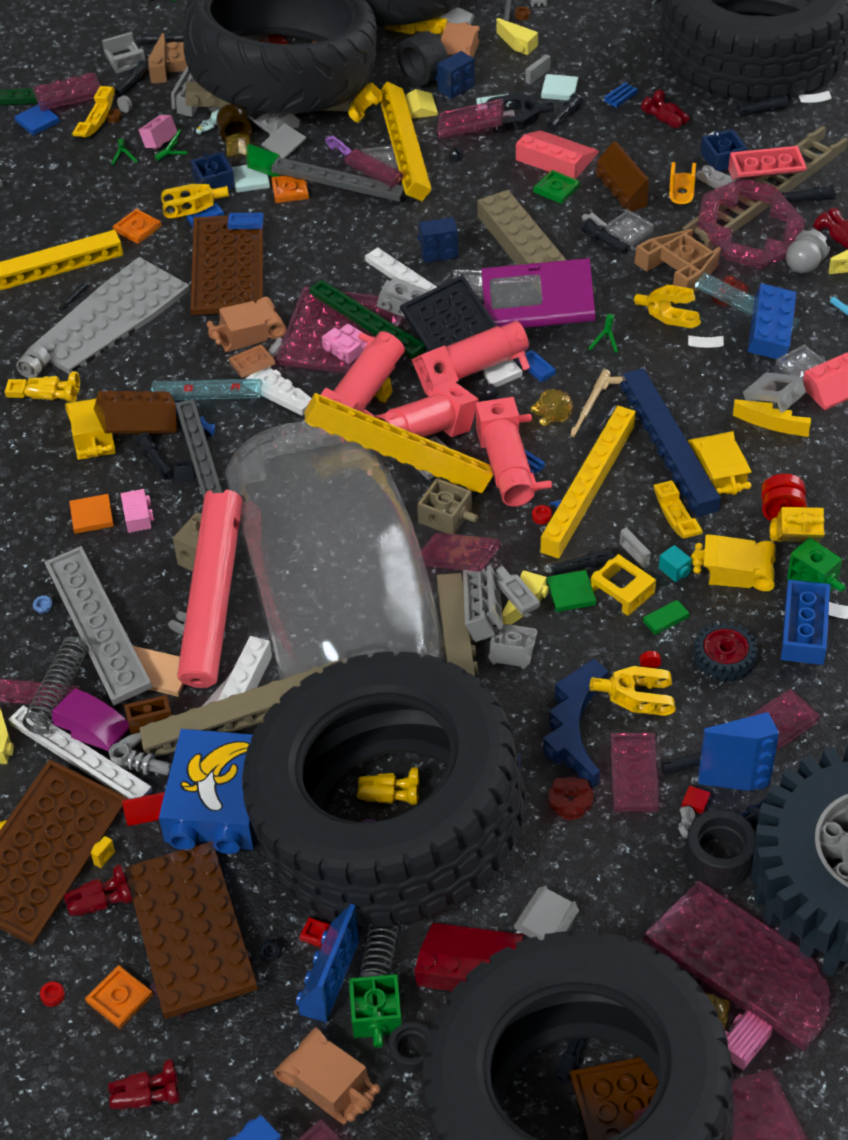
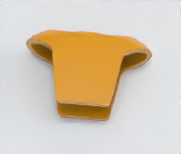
M672 162L670 175V199L672 202L683 205L690 203L693 199L696 163L692 164V174L675 173V162ZM679 189H686L687 192H686V193H679L678 190H679Z

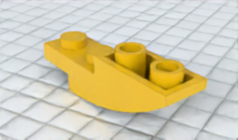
M436 17L413 24L385 26V29L415 34L416 31H429L434 34L443 35L447 19Z

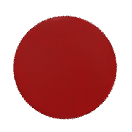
M539 505L532 510V519L535 523L547 524L550 522L552 510L548 506Z
M656 651L644 652L639 657L641 667L656 669L661 665L660 654Z
M52 981L42 986L40 997L44 1005L54 1007L62 1003L65 998V992L60 983Z

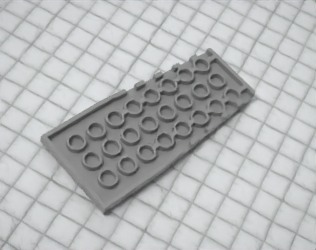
M138 257L97 288L34 344L40 345L48 351L51 364L70 374L76 366L80 365L82 367L87 364L86 360L91 356L95 358L99 356L100 350L106 346L108 348L114 346V341L118 338L124 339L129 336L128 332L133 328L138 330L188 293L190 285Z

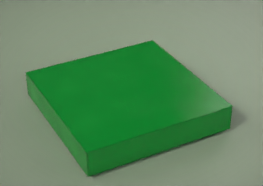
M251 144L247 145V168L272 177L280 176V174L272 172V165L277 157H279V154Z
M551 170L533 187V192L563 204L580 187L581 181Z
M586 570L546 577V583L549 586V592L556 612L596 605V598Z

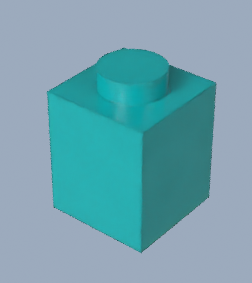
M674 545L660 555L659 569L673 581L677 582L690 574L692 559Z

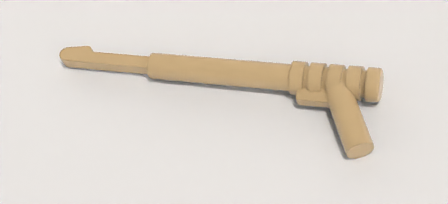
M602 370L589 399L580 413L576 426L572 428L571 437L576 436L600 392L606 390L609 384H620L622 377H610L611 373L609 370Z

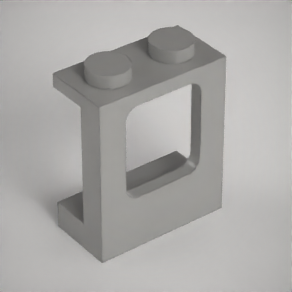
M132 32L102 40L104 54L116 73L136 67L140 60L145 61L144 51L136 46ZM125 49L130 50V52L123 53L116 56L113 55V53L118 51H122Z
M768 372L743 391L747 401L777 402L782 413L806 393L801 376ZM775 382L789 383L781 391H775L777 389Z

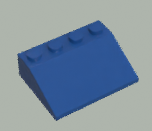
M769 712L704 729L698 783L700 785L746 791L763 789L770 785L779 732Z
M350 904L334 919L329 930H325L323 933L322 947L315 952L312 971L308 970L305 977L306 985L304 990L299 991L296 999L299 1013L302 1016L326 1023L329 1019L359 944L356 906Z

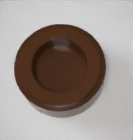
M524 6L518 7L515 10V17L518 20L529 19L530 9Z
M110 109L106 117L110 123H118L123 118L122 112L119 109Z

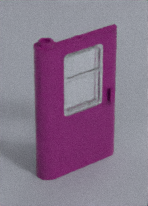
M590 258L482 268L484 307L498 327L514 321H518L523 328L595 321Z

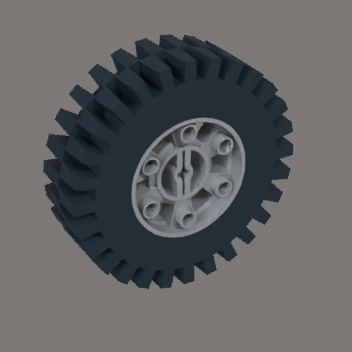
M848 746L843 762L834 747L823 750L819 764L809 755L801 759L798 773L792 768H788L782 774L780 786L772 785L768 791L766 803H762L759 812L750 873L751 883H755L754 899L756 905H765L763 920L768 928L780 924L778 940L786 948L800 938L798 958L806 964H809L819 951L823 952L822 972L834 977L840 961L848 963ZM824 857L841 858L843 862L839 863L837 867L831 868Z

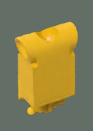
M96 398L65 403L66 412L71 422L72 436L78 460L116 454L113 433H104L93 409Z
M734 431L687 440L719 495L722 493L737 495V492H741L742 489L751 488V483L747 482L748 473H751V470L735 441Z
M782 507L777 518H773L770 523V539L777 542H805L810 537L814 541L819 542L825 535L824 508Z
M706 535L704 550H702L703 545L701 543L695 545L696 550L691 555L694 565L693 571L699 574L702 565L710 570L709 585L751 588L753 586L760 591H770L774 588L775 570L773 564L775 562L776 545L773 542L761 541L756 543L752 540Z

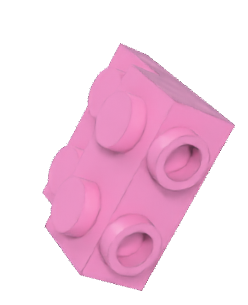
M346 324L339 330L334 327L322 336L323 348L348 364L360 356L367 343L359 340L358 336L361 331L350 324Z

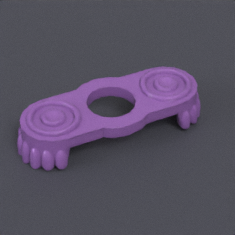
M333 135L326 138L327 145L331 149L337 148L343 155H346L348 163L354 159L353 152Z

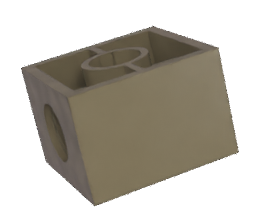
M438 478L435 479L417 504L418 523L451 536L455 535L465 519L476 522L478 519L476 514L470 513L472 511V491Z
M198 512L173 537L178 565L193 571L201 524L202 514Z

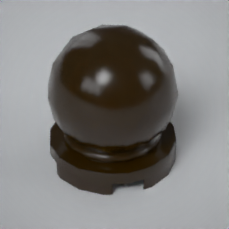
M233 104L224 105L219 109L216 115V124L221 139L231 146L240 142L243 144L249 140L252 135V126L247 112L242 107Z

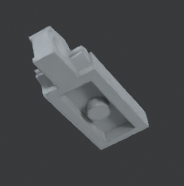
M504 567L496 570L499 588L522 616L540 607L539 600L517 574L510 575Z

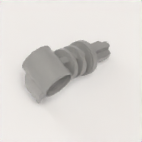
M141 733L129 735L119 743L112 745L109 749L111 761L124 770L136 769L137 772L143 770L144 775H150L151 772L163 775L170 774L171 763L156 760L154 754L149 753L145 755L143 752L138 754V751L132 750L142 740Z

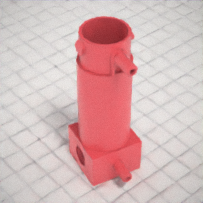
M518 321L501 327H493L446 347L444 345L411 359L425 394L428 389L433 390L435 385L451 380L457 382L462 378L517 357L523 370L530 368L525 356V351L529 347L528 338L524 328Z
M384 331L379 332L376 337H371L362 332L359 334V340L367 343L363 352L334 391L325 388L321 393L322 396L361 412L367 407L405 352L403 344L395 336ZM336 434L333 435V436H335V437H337V438H340V439H342V440H344V441L350 443L349 441L345 440L343 437H341V436H339V435H336Z
M451 380L435 385L433 390L428 389L426 395L429 397L390 409L386 413L374 416L367 410L362 412L421 437L441 431L454 437L470 431L476 411V402L479 399Z
M514 397L476 402V430L481 448H486L495 483L500 490L503 502L512 507L525 505L534 497L535 491L551 488L552 482L550 480L535 481L534 474L530 471L519 434V423L531 421V414L519 415Z

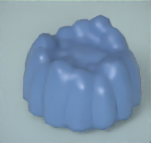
M46 595L37 597L34 600L33 608L39 614L48 613L52 608V600Z

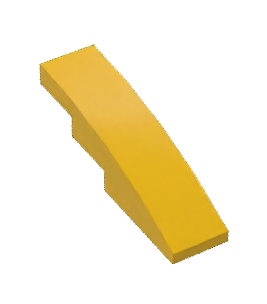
M734 400L733 416L769 430L809 437L811 418L792 416L791 410H785L782 413L779 409H773V403Z

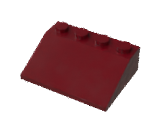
M432 923L420 948L414 970L417 986L453 991L460 981L467 982L466 975L482 962L490 963V956L508 946L511 949H516V943L523 941L524 935Z

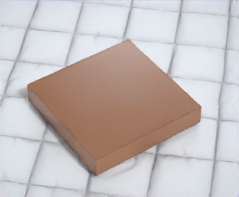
M263 345L228 358L231 366L241 378L275 365L274 358Z

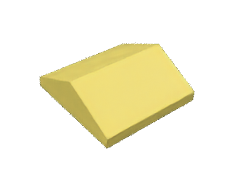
M415 89L405 95L411 119L438 115L432 93Z

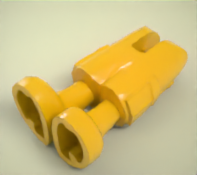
M76 371L71 372L68 380L60 382L57 376L28 378L24 395L33 399L54 401L60 398L67 402H75L80 389L79 373Z
M412 767L408 777L404 779H396L394 773L359 777L357 798L366 802L376 801L393 804L395 800L408 802L410 805H418L420 790L419 767Z

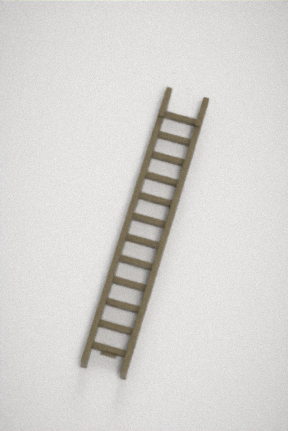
M822 126L815 132L809 133L804 140L795 145L798 146L801 154L813 159L811 163L805 162L806 171L792 174L793 176L789 179L782 175L750 178L685 225L682 231L693 229V233L698 234V238L705 242L704 246L713 249L783 197L781 196L782 192H790L847 149L848 139L844 137L838 143L828 148L819 143L825 136L826 127ZM813 146L824 153L819 156L808 149ZM772 177L782 184L777 187L766 180ZM762 185L771 190V192L766 195L755 188ZM751 193L761 199L758 202H754L746 198L745 195ZM741 201L750 206V208L743 210L734 205V203ZM726 209H730L739 214V216L734 219L723 212ZM715 217H719L728 222V224L722 227L712 220ZM708 225L717 232L711 235L700 228Z

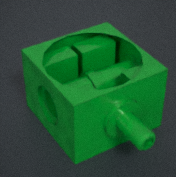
M810 537L791 553L787 580L830 584V592L834 588L839 592H844L846 586L838 581L842 559Z
M397 974L350 978L354 1038L373 1037L374 1046L380 1048L383 1046V1036L391 1035L398 1026L402 1025Z

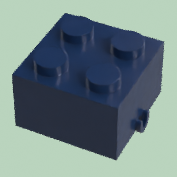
M463 51L437 64L438 75L435 78L438 81V91L448 98L452 99L475 86L474 58Z
M733 129L723 132L717 130L714 134L702 137L701 154L715 171L721 172L728 169L731 152L747 151V147Z
M223 152L212 155L204 154L203 157L190 161L192 175L196 184H209L212 189L225 186L228 189L235 187L233 170Z
M454 217L419 222L417 237L418 241H420V251L424 263L458 258V234Z

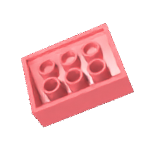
M541 130L523 135L516 143L517 161L548 172L554 170L574 179L582 173L599 153V150Z

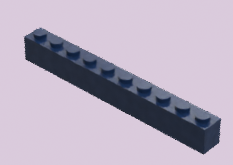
M641 368L623 373L622 382H620L621 390L623 393H626L629 404L633 405L637 418H640L642 421L643 429L648 431L651 442L656 445L658 455L663 457L667 470L671 471L674 482L678 483L680 492L683 497H686L690 510H693L697 517L718 512L721 499L645 369Z

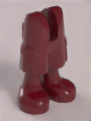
M657 90L653 99L649 96L646 97L641 104L643 112L656 116L657 120L668 124L672 128L678 129L690 121V117L674 103L669 102L666 104L664 102L666 96L662 90Z
M831 208L828 213L826 211L823 212L815 220L813 228L817 231H823L825 228H828L830 230V237L848 250V221L842 218L841 211L837 208Z
M121 864L113 868V877L110 880L101 883L100 880L95 879L64 894L70 916H83L106 910L109 907L108 904L122 902L129 904L133 902ZM115 891L113 893L105 895V893Z
M173 1059L166 1060L163 1064L162 1072L154 1076H150L145 1071L108 1083V1093L112 1095L109 1097L110 1109L124 1110L151 1107L153 1101H167L172 1105L178 1104L180 1098ZM165 1086L162 1089L151 1091L152 1087Z

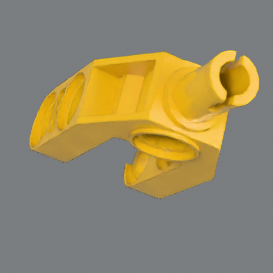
M367 83L350 103L349 116L356 123H359L364 118L366 108L373 103L377 105L382 100L383 93L373 83Z
M189 184L166 189L161 194L163 214L167 218H176L201 212L214 206V199L229 197L228 188L225 186L212 189L209 184ZM183 191L190 192V196L182 197L181 193ZM170 194L174 198L173 200L166 201L164 197ZM184 203L192 204L190 209H184L182 206ZM169 206H173L175 208V211L172 213H168L166 211V208Z
M665 285L655 289L649 296L636 294L634 297L635 305L647 306L649 314L665 324L694 328L701 323L698 312L673 308L671 306V302L677 304L695 301L694 291L691 288Z
M632 666L614 672L610 679L595 677L590 679V691L608 692L610 701L631 712L667 716L674 713L676 709L674 698L671 696L636 692L634 689L635 685L646 686L649 689L652 687L665 688L670 686V684L672 685L671 673L667 670Z

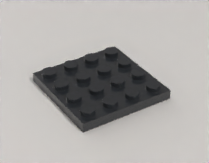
M463 274L400 305V310L420 341L425 345L427 352L444 345L446 347L496 327V324Z

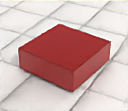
M689 785L682 801V807L690 806L695 812L703 814L711 793Z
M309 917L299 936L300 940L322 947L323 933L325 930H329L330 924Z

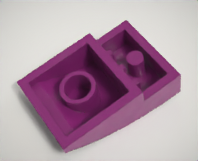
M74 689L52 710L53 725L70 730L71 738L107 751L130 730L128 721L117 711L96 697L78 689Z

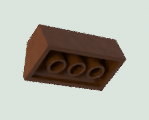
M616 141L612 142L597 160V177L604 182L613 196L620 201L622 207H625L629 213L647 207L649 179Z
M98 392L93 409L104 433H176V404L170 392Z

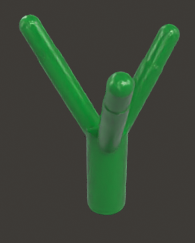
M181 129L177 131L166 149L154 155L157 161L169 154H188L187 151H171L178 143L176 139L181 133Z
M119 139V149L111 164H115L121 152H125L135 163H138V160L125 148L124 139Z
M607 314L604 330L589 346V350H592L605 335L606 338L610 337L614 352H618L612 333L614 315Z

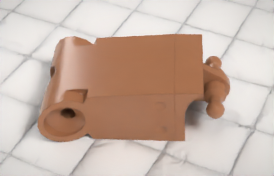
M468 22L446 24L441 42L444 44L448 58L460 51H463L472 58L474 57L480 41L478 39L479 26H472Z
M268 297L260 298L256 303L251 301L219 309L220 322L218 326H215L212 321L207 322L209 337L215 340L217 345L222 344L225 352L266 341L268 337L271 339L281 338L287 330L281 317L276 313L271 299Z
M316 1027L301 1041L298 1049L288 1055L274 1070V1075L278 1080L288 1086L298 1088L302 1094L343 1125L348 1121H354L356 1116L362 1114L365 1110L369 1111L372 1107L371 1103L374 1101V1096L381 1090L378 1084L373 1085L370 1082L366 1067L330 1041H327Z

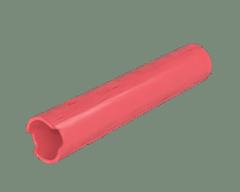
M228 489L224 493H213L212 490H209L204 495L177 671L178 680L194 688H208L215 685L218 679L243 504L242 497Z

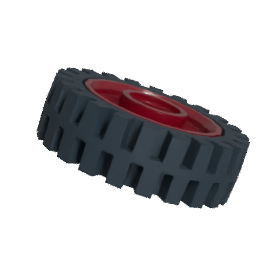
M721 622V626L718 623H713L712 627L708 625L696 637L693 655L696 667L698 666V670L701 673L704 671L706 677L712 675V680L716 681L717 678H721L720 682H725L726 678H728L729 682H734L736 677L739 681L743 676L747 677L755 666L758 649L757 642L754 641L755 637L753 634L749 635V630L745 629L743 631V626L738 625L736 628L735 623L730 622L729 626H726V622Z

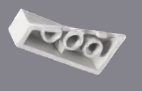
M250 636L234 669L203 706L208 705L210 702L220 701L231 695L257 688L272 657L270 641Z

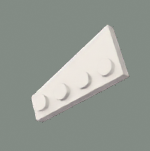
M271 367L255 372L243 380V387L300 415H304L308 402L312 399L301 389L292 386L290 380H285L281 377L279 371L273 370Z

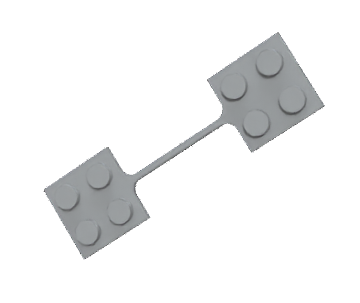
M211 107L209 111L213 113L222 107ZM248 115L249 121L270 134L269 138L261 145L269 151L279 154L280 158L285 159L307 139L285 123L276 131H271Z

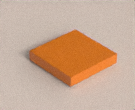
M287 175L271 177L275 203L309 199L306 180Z
M135 209L113 226V230L139 244L162 227L161 221Z
M108 494L69 501L75 534L114 527Z
M118 965L85 1000L86 1003L121 1029L153 996V992Z

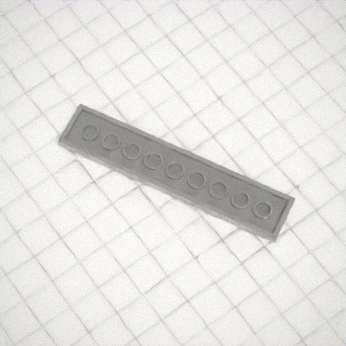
M82 546L45 561L46 568L80 638L88 645V654L113 705L153 688Z

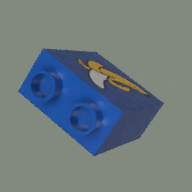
M189 729L180 730L159 815L166 843L180 850H190L195 845L212 841L213 847L225 854H234L240 849L253 850L256 833L244 805L242 790L244 760L253 735Z

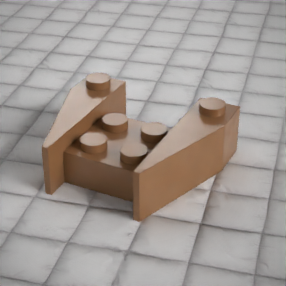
M161 34L149 56L151 83L167 82L168 72L185 71L187 64L183 42L166 43L165 34Z
M688 229L652 238L636 246L635 264L648 272L665 262L677 270L674 274V286L691 288L696 292L718 266L721 248L709 249L692 238L693 229Z

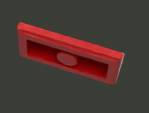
M165 792L123 800L122 804L127 825L132 826L159 820Z

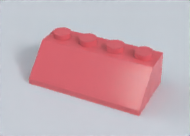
M798 146L731 152L728 169L732 180L801 173L806 171L807 167Z
M848 352L804 371L803 384L806 392L824 410L848 400Z

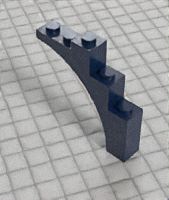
M595 658L555 684V699L559 705L549 711V725L553 732L543 738V753L548 759H552L556 764L564 760L567 767L575 770L584 783H588L592 788L600 783V770L590 760L583 747L579 725L588 703L599 692L590 691L591 677L608 679L609 671Z

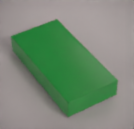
M676 600L643 617V622L654 635H657L688 619L689 612Z

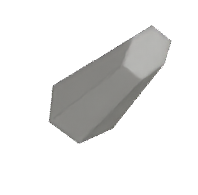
M593 212L590 215L583 214V221L591 218L594 223L602 225L606 231L608 230L607 224Z
M277 338L268 350L273 358L284 349L282 338Z

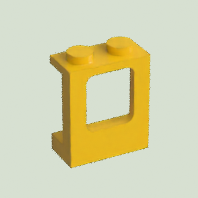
M618 554L615 558L608 560L602 569L593 573L591 587L593 592L600 588L622 603V612L629 616L655 593L656 579ZM621 567L636 577L624 588H619L609 581L611 577L621 570Z

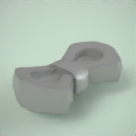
M690 806L680 808L682 819L678 829L684 838H687L688 829L695 818V812Z

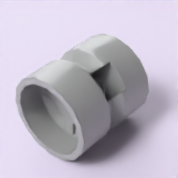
M33 344L18 360L16 364L17 369L26 378H36L50 361V354L42 346Z

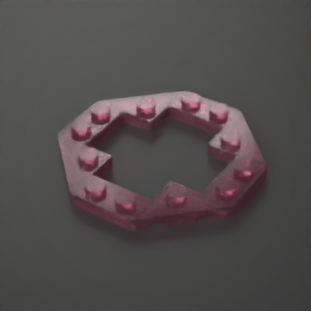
M744 178L704 194L697 226L701 230H705L708 234V239L714 246L721 248L722 255L726 260L760 269L766 267L770 262H776L785 258L789 245L804 230L805 220L775 186ZM738 196L770 203L769 217L786 221L783 242L767 238L764 250L732 243L733 229L716 225L719 204L736 208Z

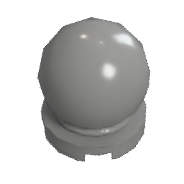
M815 229L811 231L802 230L786 251L787 265L792 271L800 274H807L815 270L819 266L820 261L829 254L830 246L828 247L825 242L827 238Z

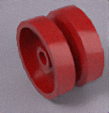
M777 474L765 480L761 487L762 512L769 521L777 518L782 507L807 508L806 488L803 480L792 474Z

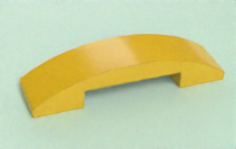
M99 87L93 97L96 104L86 121L78 123L72 133L73 136L88 137L100 128L111 108L114 87Z
M673 481L655 484L654 491L658 502L673 530L683 539L702 534L703 531L695 518L691 519L679 499L680 492Z

